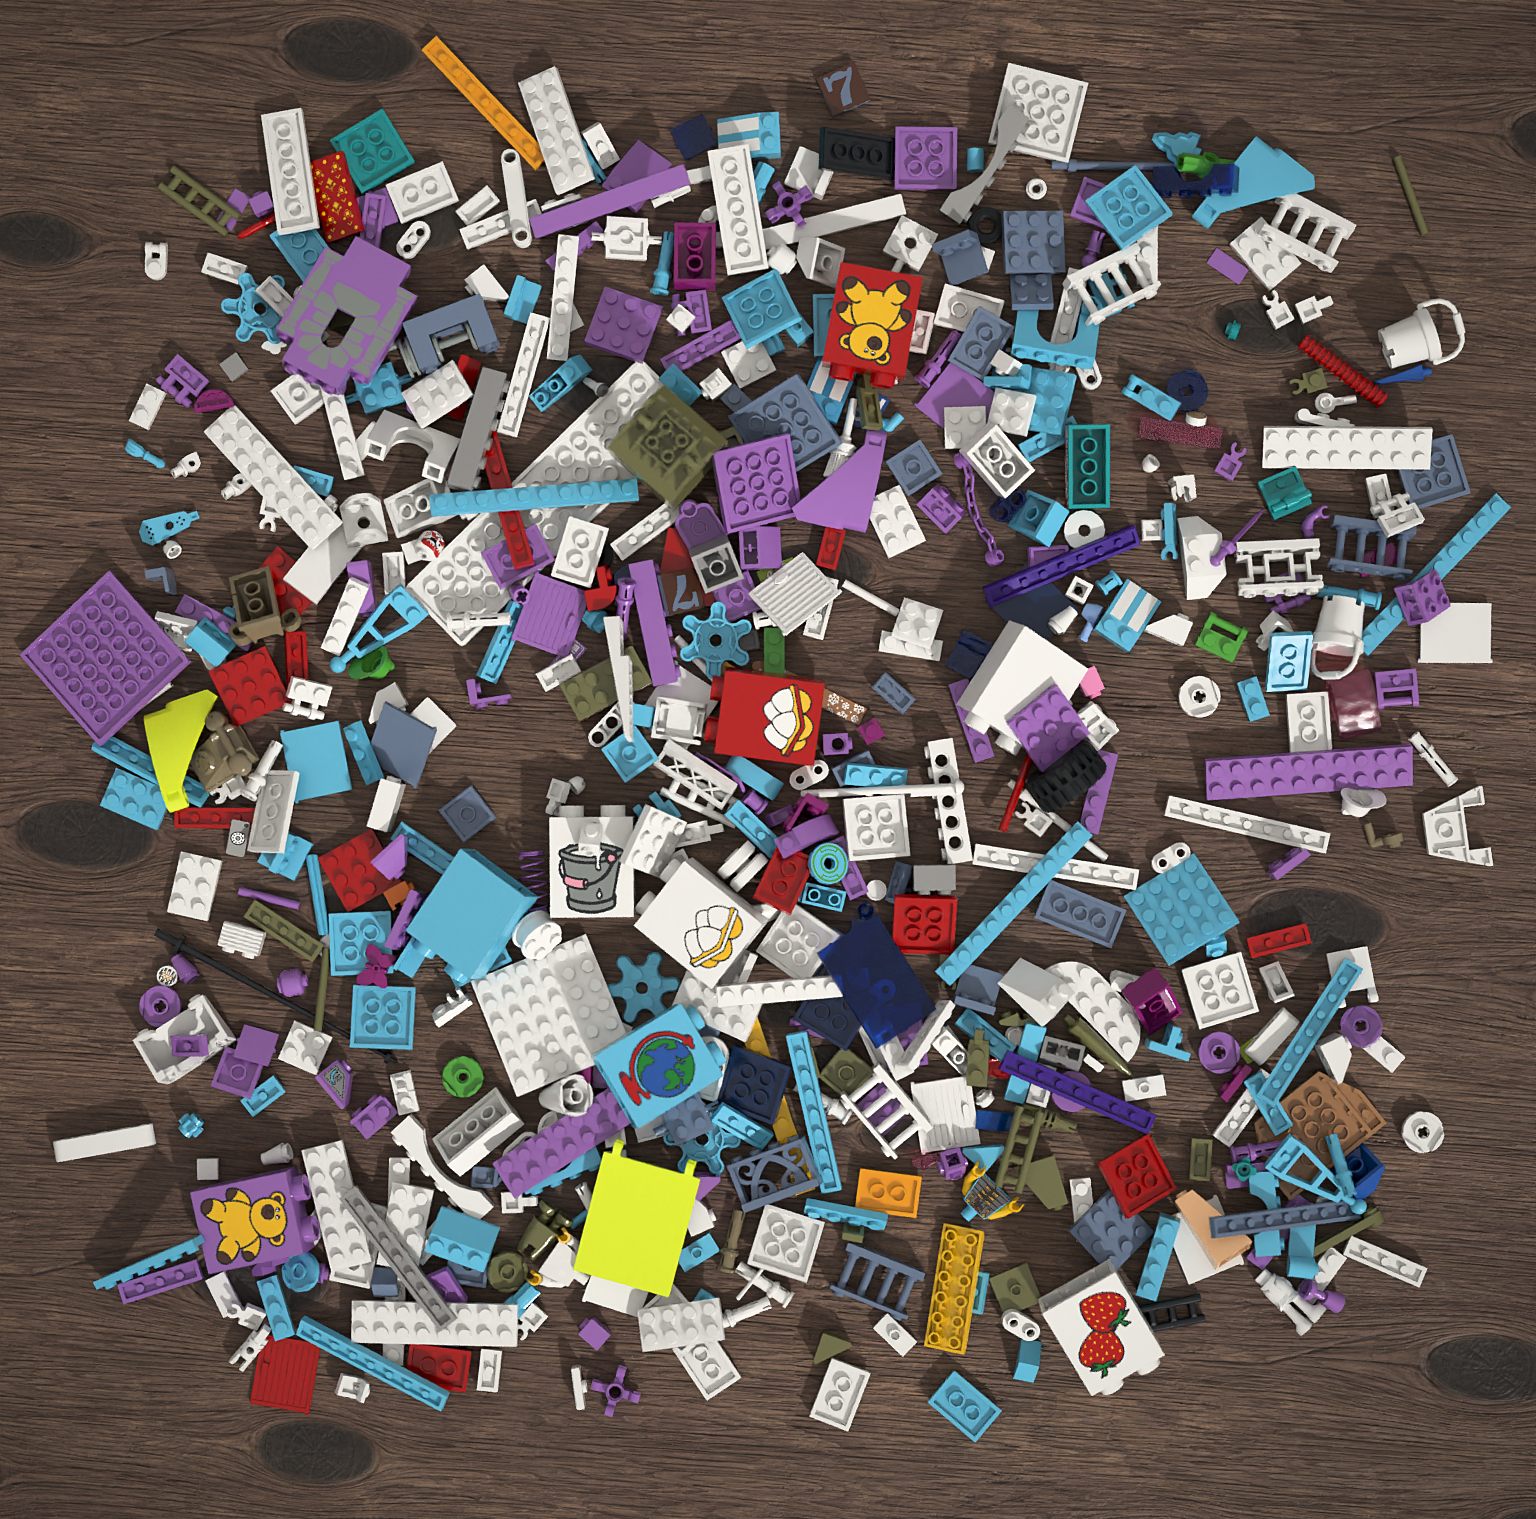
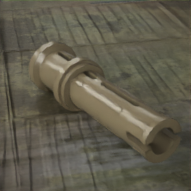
M732 1210L726 1242L720 1250L722 1255L716 1270L731 1274L735 1272L733 1267L735 1258L739 1255L737 1250L738 1241L746 1214L742 1210Z

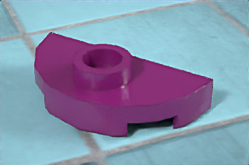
M210 389L204 391L198 397L194 404V413L235 407V404L227 393L219 389Z

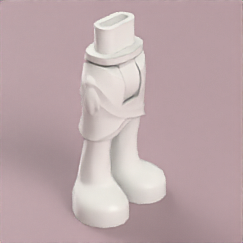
M1266 1268L1255 1279L1261 1285L1260 1289L1281 1312L1284 1311L1295 1323V1330L1300 1336L1306 1333L1327 1309L1322 1303L1312 1305L1301 1298L1299 1292L1292 1287V1284L1287 1279L1275 1273L1271 1274ZM1293 1301L1308 1318L1302 1316L1289 1303Z

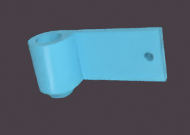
M1316 1225L1290 1228L1287 1276L1313 1279L1314 1275H1318L1319 1264L1315 1263L1313 1258Z

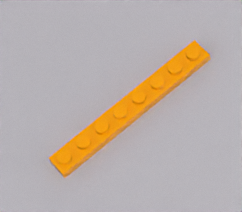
M435 36L422 49V52L536 171L545 162L539 143L447 46Z

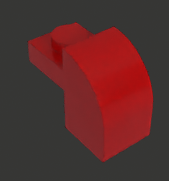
M607 564L596 567L599 586L584 590L588 611L607 607L618 595L619 585L617 583L611 584L613 573L611 568L608 569Z

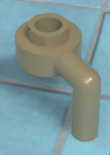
M1372 823L1363 824L1368 844L1372 848L1382 845L1395 848L1401 846V842L1404 841L1402 832L1376 838Z

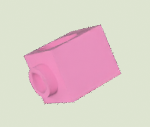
M1095 666L1088 668V671L1078 685L1083 697L1089 696L1090 699L1101 695L1100 690L1105 689Z

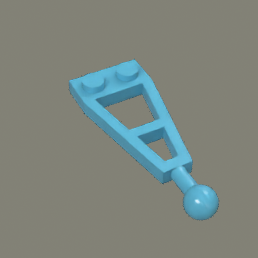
M400 583L382 599L347 644L349 650L341 657L331 659L330 669L335 673L343 672L346 668V663L355 655L361 658L414 628L429 615L428 611ZM390 604L407 622L383 635L373 623ZM369 631L376 640L360 649L357 644L366 632Z
M1290 1133L1264 1163L1266 1169L1287 1182L1337 1203L1343 1200L1350 1205L1351 1211L1355 1214H1362L1367 1209V1204L1363 1199L1357 1200L1352 1196L1344 1198L1336 1175L1305 1143ZM1303 1152L1320 1169L1311 1182L1287 1172ZM1326 1177L1338 1187L1335 1192L1319 1186Z

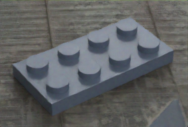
M1050 880L1046 885L1034 918L1112 948L1126 910Z

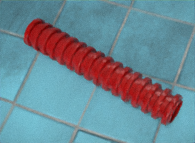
M1310 334L1301 340L1297 348L1298 350L1302 349L1303 354L1307 353L1309 358H1314V362L1318 361L1319 366L1322 364L1324 366L1323 369L1327 368L1329 373H1334V377L1338 376L1339 380H1343L1345 385H1350V389L1354 388V392H1359V395L1364 396L1365 400H1370V404L1374 403L1375 407L1378 408L1388 397L1387 392H1382L1383 389H1378L1377 384L1373 385V381H1368L1366 376L1362 377V373L1358 374L1357 369L1353 370L1351 365H1346V361L1342 362V358H1337L1336 354H1332L1330 349L1326 350V346L1322 347L1320 342L1317 343L1315 341V338H1310Z

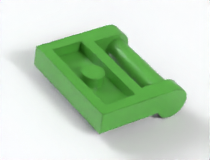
M1210 612L1195 646L1233 663L1249 629L1245 627L1240 628L1217 617V614ZM1212 624L1238 635L1236 640L1234 641L1211 630Z

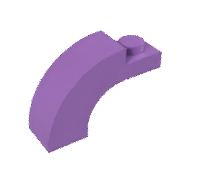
M827 814L792 828L791 831L774 839V842L785 859L812 844L823 843L840 832L831 815Z

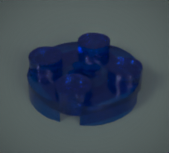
M1184 370L1171 377L1166 387V394L1181 402L1178 408L1179 411L1188 412L1194 411L1204 404L1208 396V387L1200 373L1194 370ZM1188 385L1193 393L1192 395L1184 396L1182 387L1186 388Z

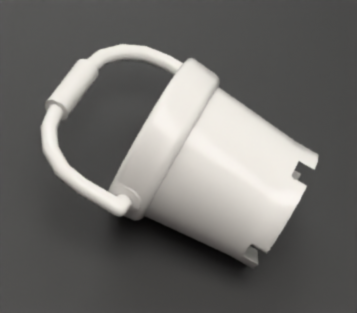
M1440 298L1428 300L1418 304V310L1414 311L1412 316L1378 330L1379 341L1382 342V351L1388 366L1392 369L1426 359L1433 361L1434 365H1438L1456 357L1462 350L1465 342V328L1461 314L1457 311L1455 305L1448 300ZM1433 304H1443L1451 309L1456 331L1459 335L1458 347L1453 353L1442 357L1441 345L1433 320L1428 310L1424 308Z
M1333 595L1332 601H1327L1328 596L1323 598L1316 630L1313 633L1310 658L1312 672L1317 677H1321L1323 680L1340 679L1350 673L1357 664L1359 655L1364 652V642L1362 641L1364 602L1361 601V606L1356 605L1357 599ZM1317 650L1333 655L1353 656L1349 667L1342 672H1319L1315 665Z

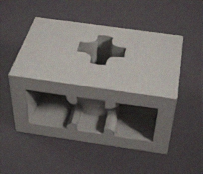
M1045 1036L1038 1062L1079 1072L1086 1046Z

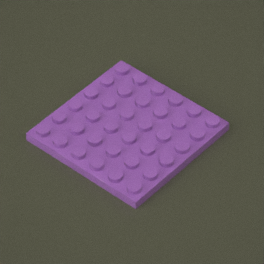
M108 571L20 654L24 661L99 746L107 742L191 663V660L112 571Z

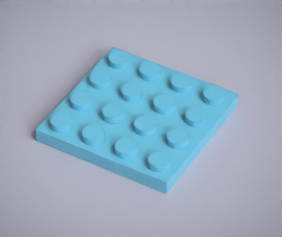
M1194 853L1183 862L1165 873L1159 874L1124 896L1127 904L1168 966L1239 923L1238 918Z

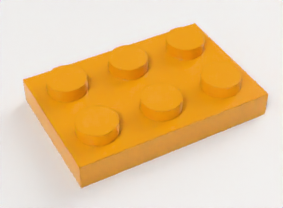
M860 1168L855 1207L890 1215L916 1218L922 1176Z

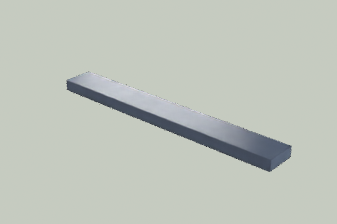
M1340 1200L1338 1203L1327 1201L1209 1217L1211 1238H1222L1361 1219V1214L1353 1213L1350 1205Z

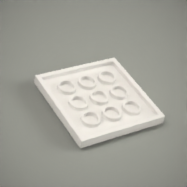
M1008 63L988 144L997 145V122L1010 104L1030 118L1027 122L1030 124V127L1024 135L1019 134L1016 139L1019 143L1014 151L1052 161L1068 163L1088 83Z

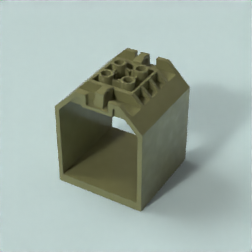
M664 384L649 397L637 414L623 426L608 449L611 456L674 512L713 468L711 457L718 450L728 448V441Z

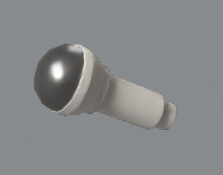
M584 378L583 383L593 389L597 396L603 397L607 395L608 387L605 383H597L590 378Z

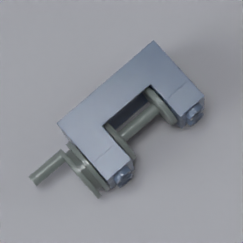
M479 293L402 322L407 335L404 337L405 341L402 342L401 339L395 340L389 351L400 348L409 374L414 378V373L416 372L418 375H422V373L430 375L443 366L442 362L445 361L442 349L470 339L475 350L479 348L481 353L486 352L488 355L498 351L497 348L501 347L485 302ZM466 329V332H463L461 334L455 335L442 341H438V339L446 337L448 335Z

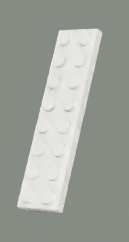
M236 405L235 407H229L204 431L210 440L310 549L314 550L343 523Z
M1264 426L1262 468H1291L1296 466V468L1430 469L1432 427Z
M352 1300L351 1342L517 1347L518 1304L446 1302L457 1316V1319L440 1332L417 1301Z

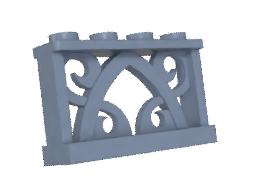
M796 1134L787 1138L788 1142L780 1144L777 1141L768 1145L769 1149L761 1151V1148L749 1152L750 1156L743 1158L742 1155L730 1159L731 1163L726 1167L729 1170L744 1213L820 1186L824 1182L821 1174H819L805 1135L799 1137ZM793 1147L799 1148L802 1151V1159L797 1164L793 1162L797 1157V1153L794 1156L789 1154V1150ZM783 1150V1156L775 1154L776 1152ZM761 1158L757 1166L754 1162H752L754 1160ZM768 1161L779 1163L788 1168L782 1177V1188L780 1189L772 1181L760 1179ZM805 1161L812 1176L810 1178L800 1168ZM747 1165L750 1167V1172H744V1174L752 1177V1180H745L740 1177L739 1169L741 1166ZM791 1172L795 1173L791 1176L795 1179L794 1183H790L787 1180ZM759 1184L769 1185V1192H764V1186L759 1187ZM743 1185H751L752 1199L749 1200Z

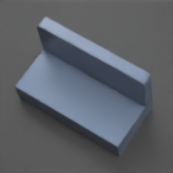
M161 567L145 570L146 579L154 582L163 580L165 592L172 595L177 594L172 569Z

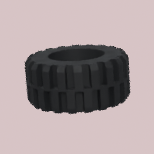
M1081 740L1043 772L1039 769L1036 770L1026 781V790L1042 811L1046 813L1054 812L1068 805L1071 801L1085 793L1091 786L1095 785L1106 773L1107 766L1091 742Z

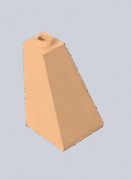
M1184 1190L1176 1196L1177 1200H1175L1174 1205L1215 1270L1250 1248L1252 1241L1245 1234L1211 1238L1209 1217L1222 1216V1214L1195 1191L1187 1192Z

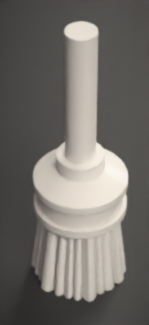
M850 398L842 436H839L843 443L829 452L831 455L823 475L825 478L831 475L855 453L857 447L851 443L852 438H850L858 404L857 399Z

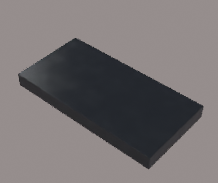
M829 127L820 128L819 170L885 180L894 179L895 138Z

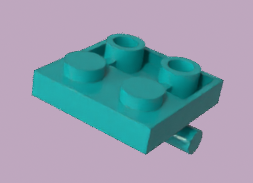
M1296 466L1257 482L1273 521L1312 504L1310 499L1312 497L1309 489L1306 490Z

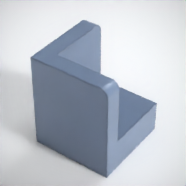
M391 1267L373 1268L371 1287L374 1297H398V1276Z

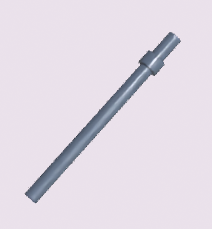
M1069 159L1068 163L1051 161V169L1067 170L1068 172H1076V170H1129L1134 165L1139 170H1175L1173 162L1077 161L1076 159Z

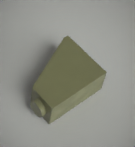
M1053 1153L1031 1159L1025 1183L1048 1209L1057 1211L1065 1208L1064 1205L1068 1204V1200ZM1014 1164V1170L1019 1175L1021 1165Z

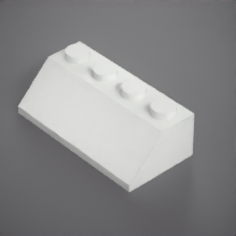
M495 1087L432 1140L446 1164L461 1177L521 1128L524 1123L513 1106L500 1090Z

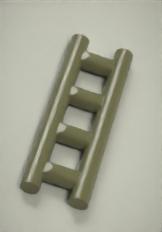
M174 165L170 172L175 176L168 186L161 182L158 189L225 237L229 233V229L224 226L231 217L238 220L241 213ZM181 181L191 187L185 197L174 191ZM198 193L208 199L202 209L191 203ZM214 205L225 211L218 222L208 215Z
M1016 1105L994 1186L1002 1188L1003 1183L1006 1182L1016 1185L1014 1192L1022 1194L1044 1113L1036 1111L1035 1117L1023 1114L1024 1107ZM1020 1122L1032 1125L1029 1137L1017 1134ZM1015 1142L1027 1145L1024 1157L1012 1154ZM1009 1162L1021 1165L1018 1177L1006 1174Z

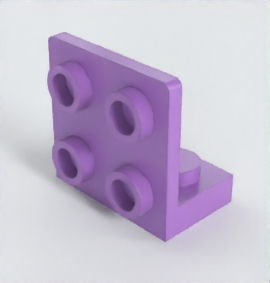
M1436 569L1429 571L1415 582L1401 584L1394 588L1408 626L1429 622L1451 606Z

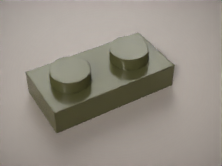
M1191 1138L1189 1180L1210 1181L1212 1139Z

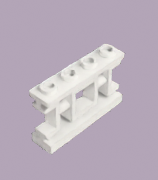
M1319 538L1236 542L1235 562L1246 563L1247 578H1240L1238 580V596H1244L1245 598H1252L1256 595L1273 597L1277 594L1294 596L1298 593L1315 595L1321 592L1324 586L1322 575H1312L1310 560H1318L1320 557ZM1304 554V564H1294L1293 555ZM1252 556H1263V566H1253ZM1287 561L1289 576L1270 577L1269 562ZM1295 572H1305L1306 582H1295ZM1253 574H1264V584H1253Z

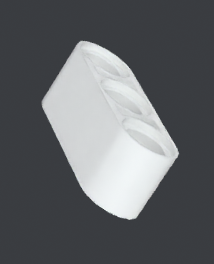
M619 702L614 705L589 733L588 739L591 745L595 747L604 746L623 726ZM615 717L618 720V725L611 729L607 726L606 722L608 718ZM596 732H601L604 736V740L599 744L594 743L592 739Z
M1284 1007L1281 1008L1247 1045L1244 1052L1259 1066L1262 1065L1297 1027L1299 1020Z

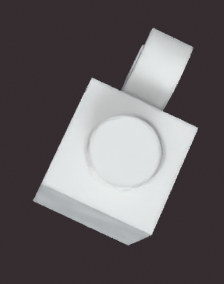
M719 368L699 383L703 392L701 395L706 400L710 398L712 402L732 386Z
M1272 611L1261 623L1260 628L1263 634L1257 638L1256 643L1259 644V648L1265 651L1269 647L1270 633L1293 632L1289 621L1275 611Z

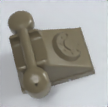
M269 566L229 577L237 623L230 626L228 633L236 645L245 646L251 641L258 643V639L274 634L283 636V629L292 632L299 628L302 619L296 609H288L280 616Z
M212 712L207 716L205 725L213 734L193 752L190 760L191 766L207 793L237 775H247L251 767L261 761L243 727L228 724V719L220 712Z

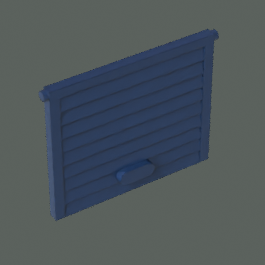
M1028 562L1019 571L1027 569ZM1052 582L992 606L1007 623L1010 620L1024 625L1047 641L1054 635L1047 626L1050 618L1065 610L1068 606L1074 608L1076 612L1079 610Z

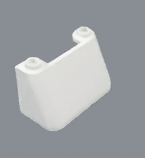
M198 994L189 1000L188 1009L156 1030H148L147 1028L137 1034L138 1037L133 1040L158 1083L170 1084L237 1040L205 995ZM207 1034L209 1055L203 1057H173L170 1036Z

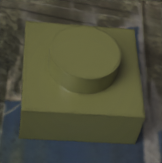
M844 1222L842 1239L851 1243H862L864 1226H852Z

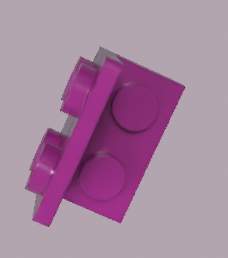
M808 792L805 797L800 796L792 809L796 812L794 815L790 813L782 826L785 828L783 834L790 831L802 809H805V813L810 817L816 818L822 816L829 805Z

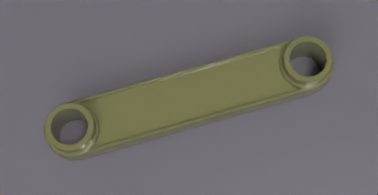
M1376 1205L1367 1208L1362 1213L1361 1219H1356L1315 1242L1313 1257L1367 1227L1374 1228L1382 1224L1385 1220L1380 1209Z

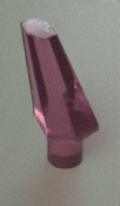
M943 1151L921 1155V1158H912L911 1166L921 1167V1170H925L939 1160V1155Z

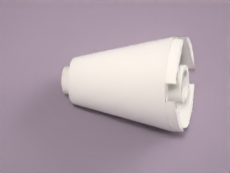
M569 1075L544 1088L539 1094V1102L546 1109L577 1117L584 1115L588 1107H591L593 1091L590 1083H587L583 1076Z

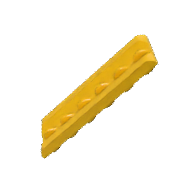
M943 1223L924 1346L962 1355L965 1354L982 1254L984 1231Z

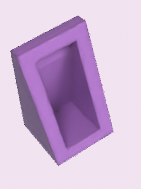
M791 804L764 816L768 828L786 821L790 813L794 815Z

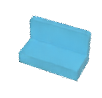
M517 275L504 311L505 317L527 324L530 312L533 313L542 288L541 285L527 281L525 277Z
M1022 364L1015 377H1011L1008 374L1006 377H1003L995 372L997 367L993 365L992 376H984L983 385L990 389L1029 390L1032 366Z
M206 617L193 629L185 640V643L215 667H218L236 646L226 633Z
M413 936L393 969L399 970L411 978L414 977L426 958L412 947L416 940Z

